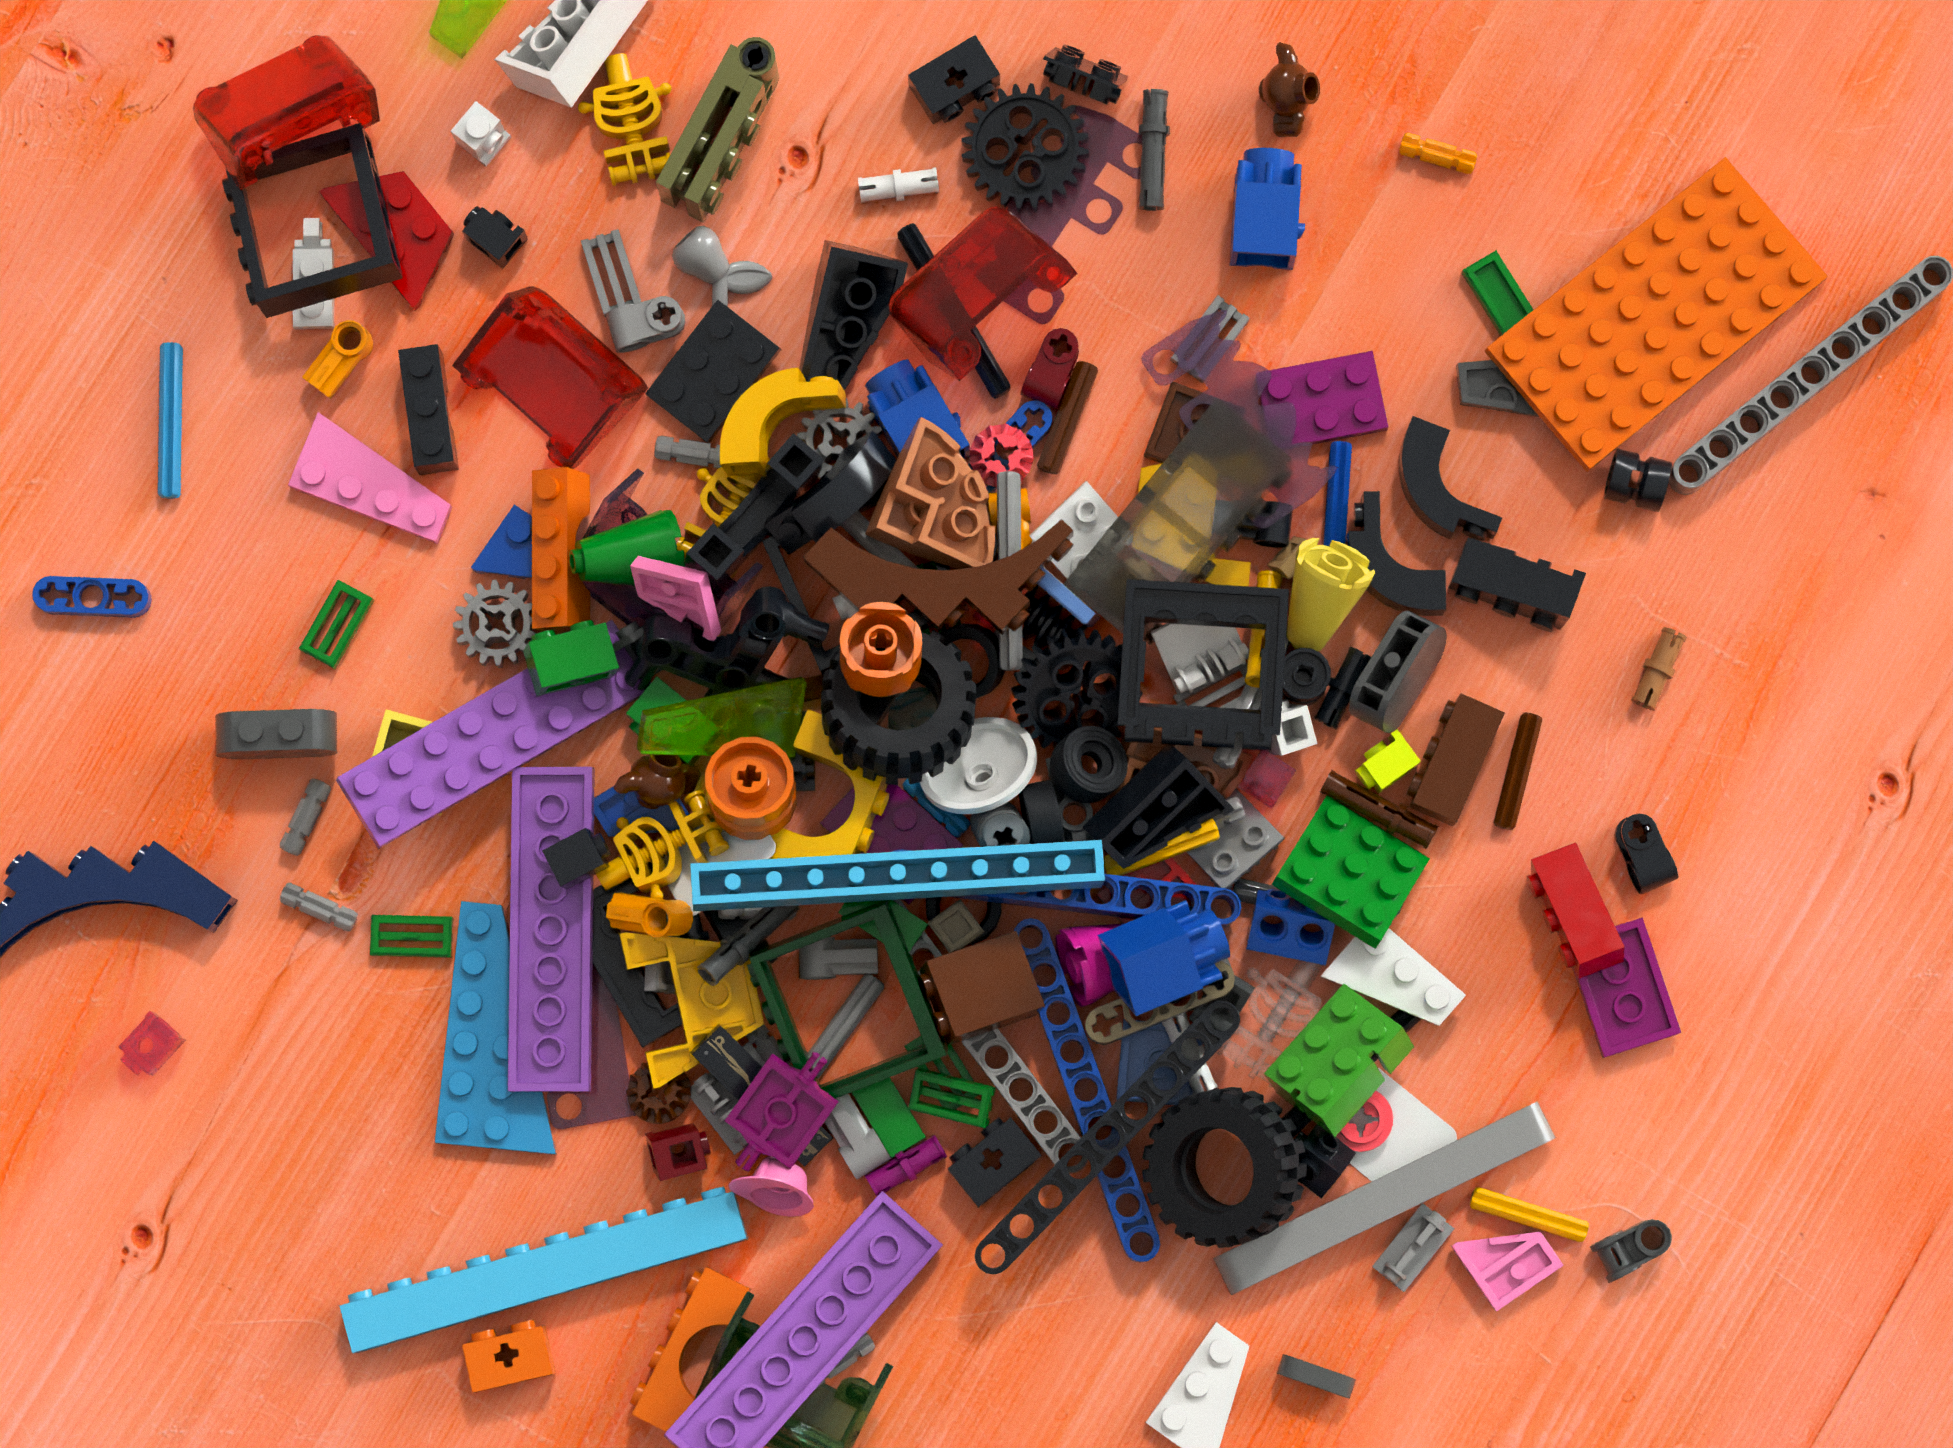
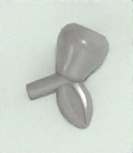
M705 226L695 227L673 249L672 257L678 269L706 283L712 284V306L718 299L728 307V291L737 294H751L764 288L772 279L771 272L758 263L737 261L729 264L718 236L712 229Z

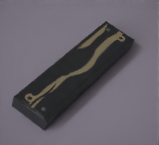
M720 1024L690 1052L738 1101L762 1068ZM821 1126L798 1158V1161L805 1167L833 1137Z

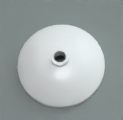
M999 717L976 718L972 726L971 738L966 747H961L960 757L953 764H948L945 761L943 772L935 777H931L928 772L922 774L921 788L933 805L950 813L977 814L996 809L1016 797L1030 782L1037 765V750L1034 741L1026 729L1011 720Z

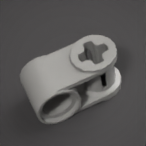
M660 296L637 304L620 306L605 314L617 353L630 352L645 347L650 343L674 337L684 329L686 322L685 314L678 302L668 296ZM664 309H668L671 314H674L670 316L671 323L668 325H664L661 320H657L662 317L661 311Z

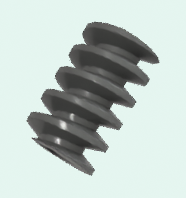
M1008 802L987 812L971 814V831L980 847L1029 844V828L1012 803Z

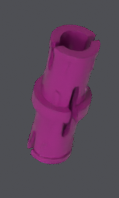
M933 1135L905 1153L902 1150L896 1153L895 1159L866 1174L865 1177L875 1195L878 1196L881 1191L886 1193L908 1179L912 1182L917 1179L916 1175L947 1158V1155L937 1137Z

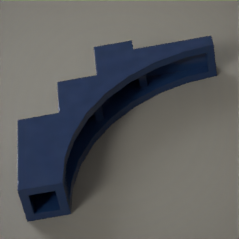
M155 841L149 847L147 845L142 846L131 862L135 867L131 872L92 846L87 851L82 849L71 861L68 867L71 873L68 877L36 854L27 851L24 856L21 854L16 856L6 870L8 878L4 884L15 891L16 894L13 898L6 897L0 904V958L11 946L35 928L63 914L92 906L134 904L158 907L187 917L214 933L238 900Z

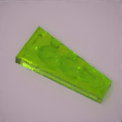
M802 677L642 710L637 749L641 754L712 756L723 744L739 737H760L777 744L787 753L788 757H795L796 751L793 748V744L800 728L806 681Z

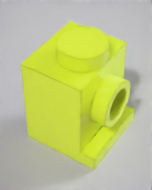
M1398 729L1388 737L1391 744L1386 746L1381 741L1365 752L1363 755L1367 761L1355 770L1363 785L1368 790L1374 787L1378 794L1415 769L1421 762Z

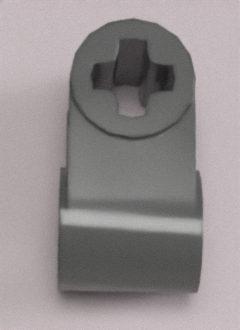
M1649 1219L1641 1221L1624 1231L1620 1230L1594 1243L1590 1248L1592 1252L1598 1253L1608 1272L1606 1279L1610 1283L1635 1271L1642 1264L1666 1252L1671 1245L1672 1235L1665 1223ZM1649 1226L1658 1228L1662 1234L1660 1246L1653 1250L1646 1248L1641 1241L1643 1230ZM1611 1248L1613 1249L1615 1255L1617 1256V1258H1618V1260H1619V1262H1620V1265H1618V1263H1617V1261H1616V1259H1615V1257H1614V1255H1613V1253H1612V1251H1611Z

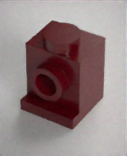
M693 1123L653 1133V1131L645 1133L653 1171L660 1181L707 1169L704 1156L711 1154L705 1131L699 1132ZM684 1142L685 1146L682 1152H671L672 1145Z

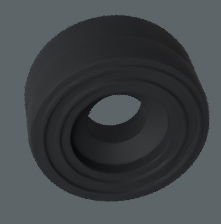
M1084 726L1073 730L1056 745L1050 759V771L1056 786L1064 795L1080 803H1094L1105 799L1122 784L1128 769L1127 755L1120 741L1109 731L1096 726ZM1082 755H1087L1094 759L1097 764L1096 774H1090L1082 768L1080 762Z

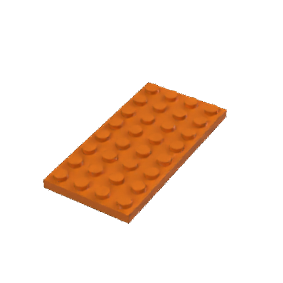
M1724 157L1490 344L1484 352L1583 469L1589 472L1824 282L1828 275L1731 162Z

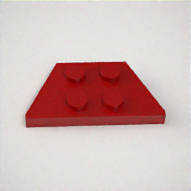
M401 171L379 177L403 275L402 279L392 281L391 283L415 311L420 307L421 298L430 279L434 278L439 267L440 258L447 251L454 233L407 174ZM354 181L320 190L321 196L370 257H375L359 182Z

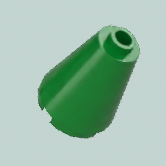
M659 510L576 541L575 549L569 551V563L572 573H578L582 581L635 586L630 565L638 556L685 567L684 550L677 551L675 538L681 537L677 519L671 510Z

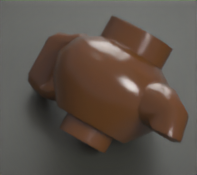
M1279 42L1276 45L1279 63L1260 82L1259 95L1262 101L1266 102L1275 112L1273 117L1274 133L1278 137H1297L1303 130L1305 119L1303 111H1305L1309 104L1316 103L1319 98L1320 83L1314 73L1308 72L1298 63V56L1293 47Z
M657 748L651 754L643 756L631 765V771L619 777L613 788L620 794L634 791L638 802L643 807L657 809L676 802L682 794L692 793L697 786L701 772L695 765L681 764L680 757L673 751Z

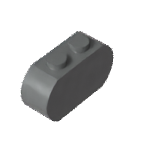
M1410 611L1400 613L1394 619L1353 687L1349 701L1350 714L1386 733L1395 731L1403 722L1443 655L1447 638L1445 628Z
M324 709L231 711L215 715L216 756L220 758L241 760L324 757L337 754V713L335 711Z

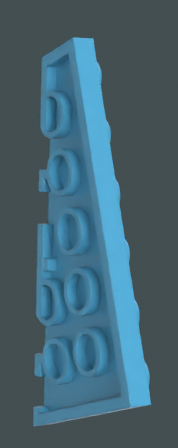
M461 901L435 1143L557 1155L543 1092L508 1091L510 937L503 906Z

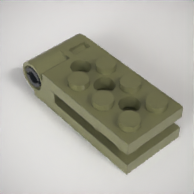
M752 37L744 40L738 47L730 44L656 181L662 202L675 208L680 199L684 200L689 216L701 222L705 220L708 213L714 215L720 206L724 195L720 190L726 179L732 181L736 176L742 163V159L738 157L745 144L751 146L755 141L761 127L757 122L778 84L779 74L775 51L767 40L760 37ZM730 106H731L732 109H731L730 113L728 114V116H727V118H726L724 124L722 125V127H721V129H720V131H719L717 137L715 138L713 144H710L711 141H712V139H713V137L715 136V134H716V132H717V130H718L720 124L722 123V121H723V119H724L726 113L728 112V110H729V108H730ZM698 165H701L693 179L692 176L694 172L696 171Z

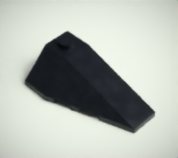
M828 240L824 241L799 367L807 382H810V379L813 377L827 376L838 380L845 391L856 373L860 361L870 345L874 344L879 335L878 332L889 314L893 313L899 303L908 267L907 262L864 248Z

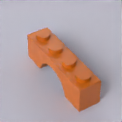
M569 467L532 470V629L542 632L554 630L556 635L569 632L570 626L576 623L590 620V592L584 586L578 573H572L569 563V551L575 549L576 534L580 522L590 514V474Z
M705 1267L703 1273L694 1272L685 1290V1293L691 1295L684 1310L678 1307L675 1310L667 1326V1330L673 1333L666 1347L660 1344L657 1346L648 1364L654 1371L647 1384L642 1381L639 1382L630 1400V1404L636 1406L632 1415L665 1432L675 1423L696 1399L686 1386L682 1375V1358L688 1343L696 1334L708 1327L734 1325L751 1288L709 1267Z

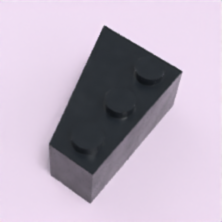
M1468 537L1462 548L1448 588L1456 591L1455 597L1473 604H1477L1478 600L1493 605L1492 610L1498 614L1510 618H1515V615L1519 614L1530 618L1532 626L1552 632L1554 628L1561 630L1569 620L1586 573L1574 569L1573 575L1570 576L1551 569L1552 563L1549 561L1538 559V562L1535 563L1516 556L1515 551Z
M1167 744L1083 826V829L1094 840H1102L1103 849L1125 869L1168 846L1167 842L1187 831L1193 833L1202 828L1201 824L1221 813L1225 816L1235 809L1173 745Z

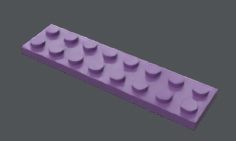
M610 620L606 625L613 644L619 640L615 634L619 629L614 621ZM623 647L615 652L619 669L614 677L536 697L529 670L526 668L338 776L336 779L338 785L377 848H382L511 773L515 768L523 766L638 699L645 690L637 689L641 679H638L634 688L625 681L624 676L633 664L626 649Z
M517 767L512 770L508 1038L509 1092H591L593 876L569 889L560 887L542 850L584 828L591 830L594 834V767Z
M881 1191L666 1431L664 1437L676 1448H764L940 1250L943 1244L887 1194Z

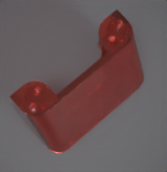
M320 35L312 36L305 40L303 44L222 84L203 89L199 92L193 104V113L197 124L239 190L258 182L254 171L262 161L266 166L273 163L271 152L336 120H339L344 128L351 125L350 119H354L361 123L364 129L380 121L376 89L367 75L331 37Z
M999 206L990 207L983 211L895 291L889 302V312L893 320L928 362L960 381L975 368L981 357V346L970 332L979 322L1028 278L1039 289L1053 292L1064 287L1078 273L1066 258L1012 212Z
M534 286L507 293L452 365L461 373V379L469 387L476 390L493 387L497 389L550 437L546 442L549 459L559 467H569L572 469L580 465L648 389L645 381L553 297Z

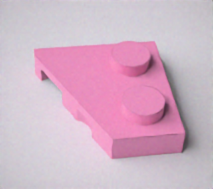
M638 556L633 561L630 568L638 597L655 607L663 609L667 615L679 622L688 617L704 627L702 635L704 638L711 641L716 639L721 632V627L707 572Z
M1541 1232L1456 1242L1451 1245V1248L1494 1311H1498L1564 1266Z

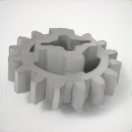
M846 398V408L826 409L824 411L812 410L815 418L813 420L803 418L801 421L807 432L797 433V436L824 459L818 478L820 481L833 467L829 463L833 460L837 461L843 450L840 445L833 448L834 443L831 431L840 438L848 436L847 445L849 446L863 437V434H868L872 430L877 436H880L882 428L881 426L871 427V424L876 419L873 412L863 416V404L859 402L853 409L849 408ZM847 417L852 420L848 423L835 422L833 418ZM818 428H820L824 438L823 442L817 446L818 449L815 450L813 445L814 436Z
M492 580L491 589L485 590L480 583L476 584L478 594L475 597L468 593L463 595L468 603L466 608L462 606H456L455 608L457 614L463 618L461 621L454 622L453 628L464 632L456 640L460 646L470 644L466 655L472 658L479 653V662L483 666H486L490 658H493L496 666L502 668L504 658L507 657L515 665L518 663L516 653L519 651L523 652L528 640L532 641L531 636L536 634L532 631V602L524 603L529 594L524 589L514 594L515 585L510 581L504 589H500L497 580ZM496 598L506 599L501 605H487L485 603ZM520 611L524 621L521 635L515 630V619L519 616ZM485 613L498 620L505 616L502 621L510 634L508 635L503 630L500 631L497 628L491 631L492 626ZM473 614H476L479 618V629L473 637L471 620ZM506 642L510 645L503 649H489L493 643Z

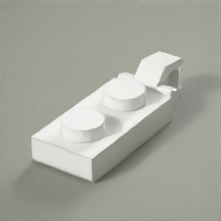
M303 218V240H295V249H293V280L334 269V250L332 249L331 239H323V223L320 222V218ZM334 299L293 310V328L295 330L334 329L335 327Z

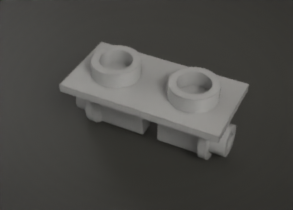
M1422 1203L1372 1267L1405 1292L1454 1228L1439 1213L1434 1210L1432 1211Z

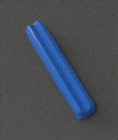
M1334 441L1330 445L1323 542L1325 546H1330L1332 540L1343 544L1346 543L1352 445L1345 441Z

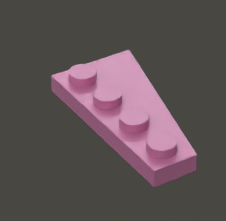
M319 412L315 417L288 484L292 489L436 544L439 542L452 506Z

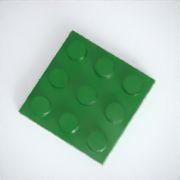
M1327 795L1271 885L1376 949L1430 858Z

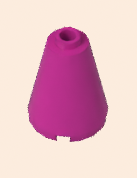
M1125 923L1075 926L1058 930L1061 934L1056 935L1055 939L1057 956L1063 973H1068L1074 985L1068 987L1072 998L1079 1006L1091 1005L1114 991L1109 976V966L1101 949L1098 935Z

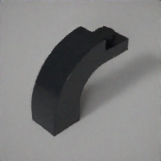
M1412 416L1399 454L1400 482L1410 507L1424 524L1448 539L1452 537L1456 526L1463 527L1462 533L1471 538L1484 541L1486 537L1493 539L1498 531L1502 517L1459 501L1450 494L1442 482L1439 461L1450 430Z
M872 430L843 449L834 466L817 484L788 505L767 517L764 526L788 555L811 540L816 543L830 528L836 529L877 492L891 474L896 458Z
M1364 491L1361 496V503H1354V527H1361V531H1348L1346 545L1366 556L1370 561L1368 569L1370 571L1374 569L1375 571L1373 580L1366 590L1378 601L1397 611H1410L1420 616H1443L1446 611L1445 570H1414L1404 567L1392 559L1381 539L1380 491Z

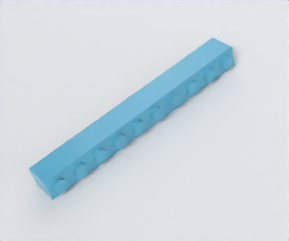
M1102 840L690 864L693 911L1102 888L1105 881Z
M724 1186L701 1193V1201L688 1205L685 1198L673 1200L662 1204L663 1212L648 1216L646 1209L623 1215L624 1223L608 1227L606 1220L583 1227L585 1234L569 1239L568 1232L544 1238L546 1246L530 1250L529 1244L526 1243L506 1249L507 1257L491 1261L489 1255H484L467 1260V1269L452 1273L450 1266L427 1272L428 1280L412 1284L410 1277L388 1283L389 1291L373 1296L372 1289L348 1295L349 1303L339 1307L352 1353H360L748 1240L736 1194L733 1192L726 1193Z

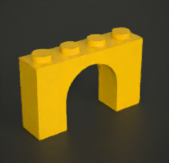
M807 709L793 748L798 755L834 767L845 773L854 785V807L847 821L830 834L809 837L783 828L778 833L771 835L776 844V850L770 859L866 853L874 836V830L870 828L875 815L881 816L889 799V793L885 792L888 785L886 784V777L877 775L875 781L863 777V769L859 766L856 770L852 771L844 765L843 754L835 755L829 746V736L824 735L822 714Z

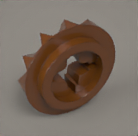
M642 1063L641 1067L634 1074L630 1075V1082L626 1090L630 1108L639 1118L649 1123L662 1124L676 1119L685 1111L691 1098V1084L687 1074L683 1072L668 1081L669 1087L664 1090L666 1096L664 1098L667 1104L664 1105L656 1096L648 1098V1094L653 1090L647 1063Z

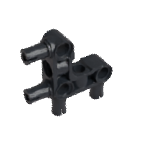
M771 586L757 589L743 607L740 621L733 633L716 637L714 641L704 638L702 636L704 631L693 627V623L683 620L679 622L666 613H656L651 615L645 622L643 635L636 646L637 657L624 678L626 683L633 688L638 679H641L637 689L645 690L657 669L660 668L705 686L709 689L703 699L700 700L698 710L707 717L711 709L714 708L710 719L713 720L721 717L731 697L756 691L786 703L793 691L795 680L764 668L782 637L787 635L811 643L818 648L821 647L822 641L825 640L828 634L829 624L798 612L797 607L793 603L788 602L787 596L782 590Z

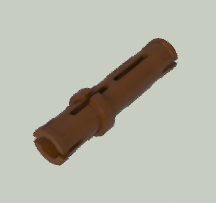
M1331 770L1320 793L1326 794L1386 826V832L1392 835L1394 832H1397L1423 846L1425 849L1428 848L1439 827L1407 811L1408 806L1402 803L1398 806L1367 788L1337 774L1334 770Z

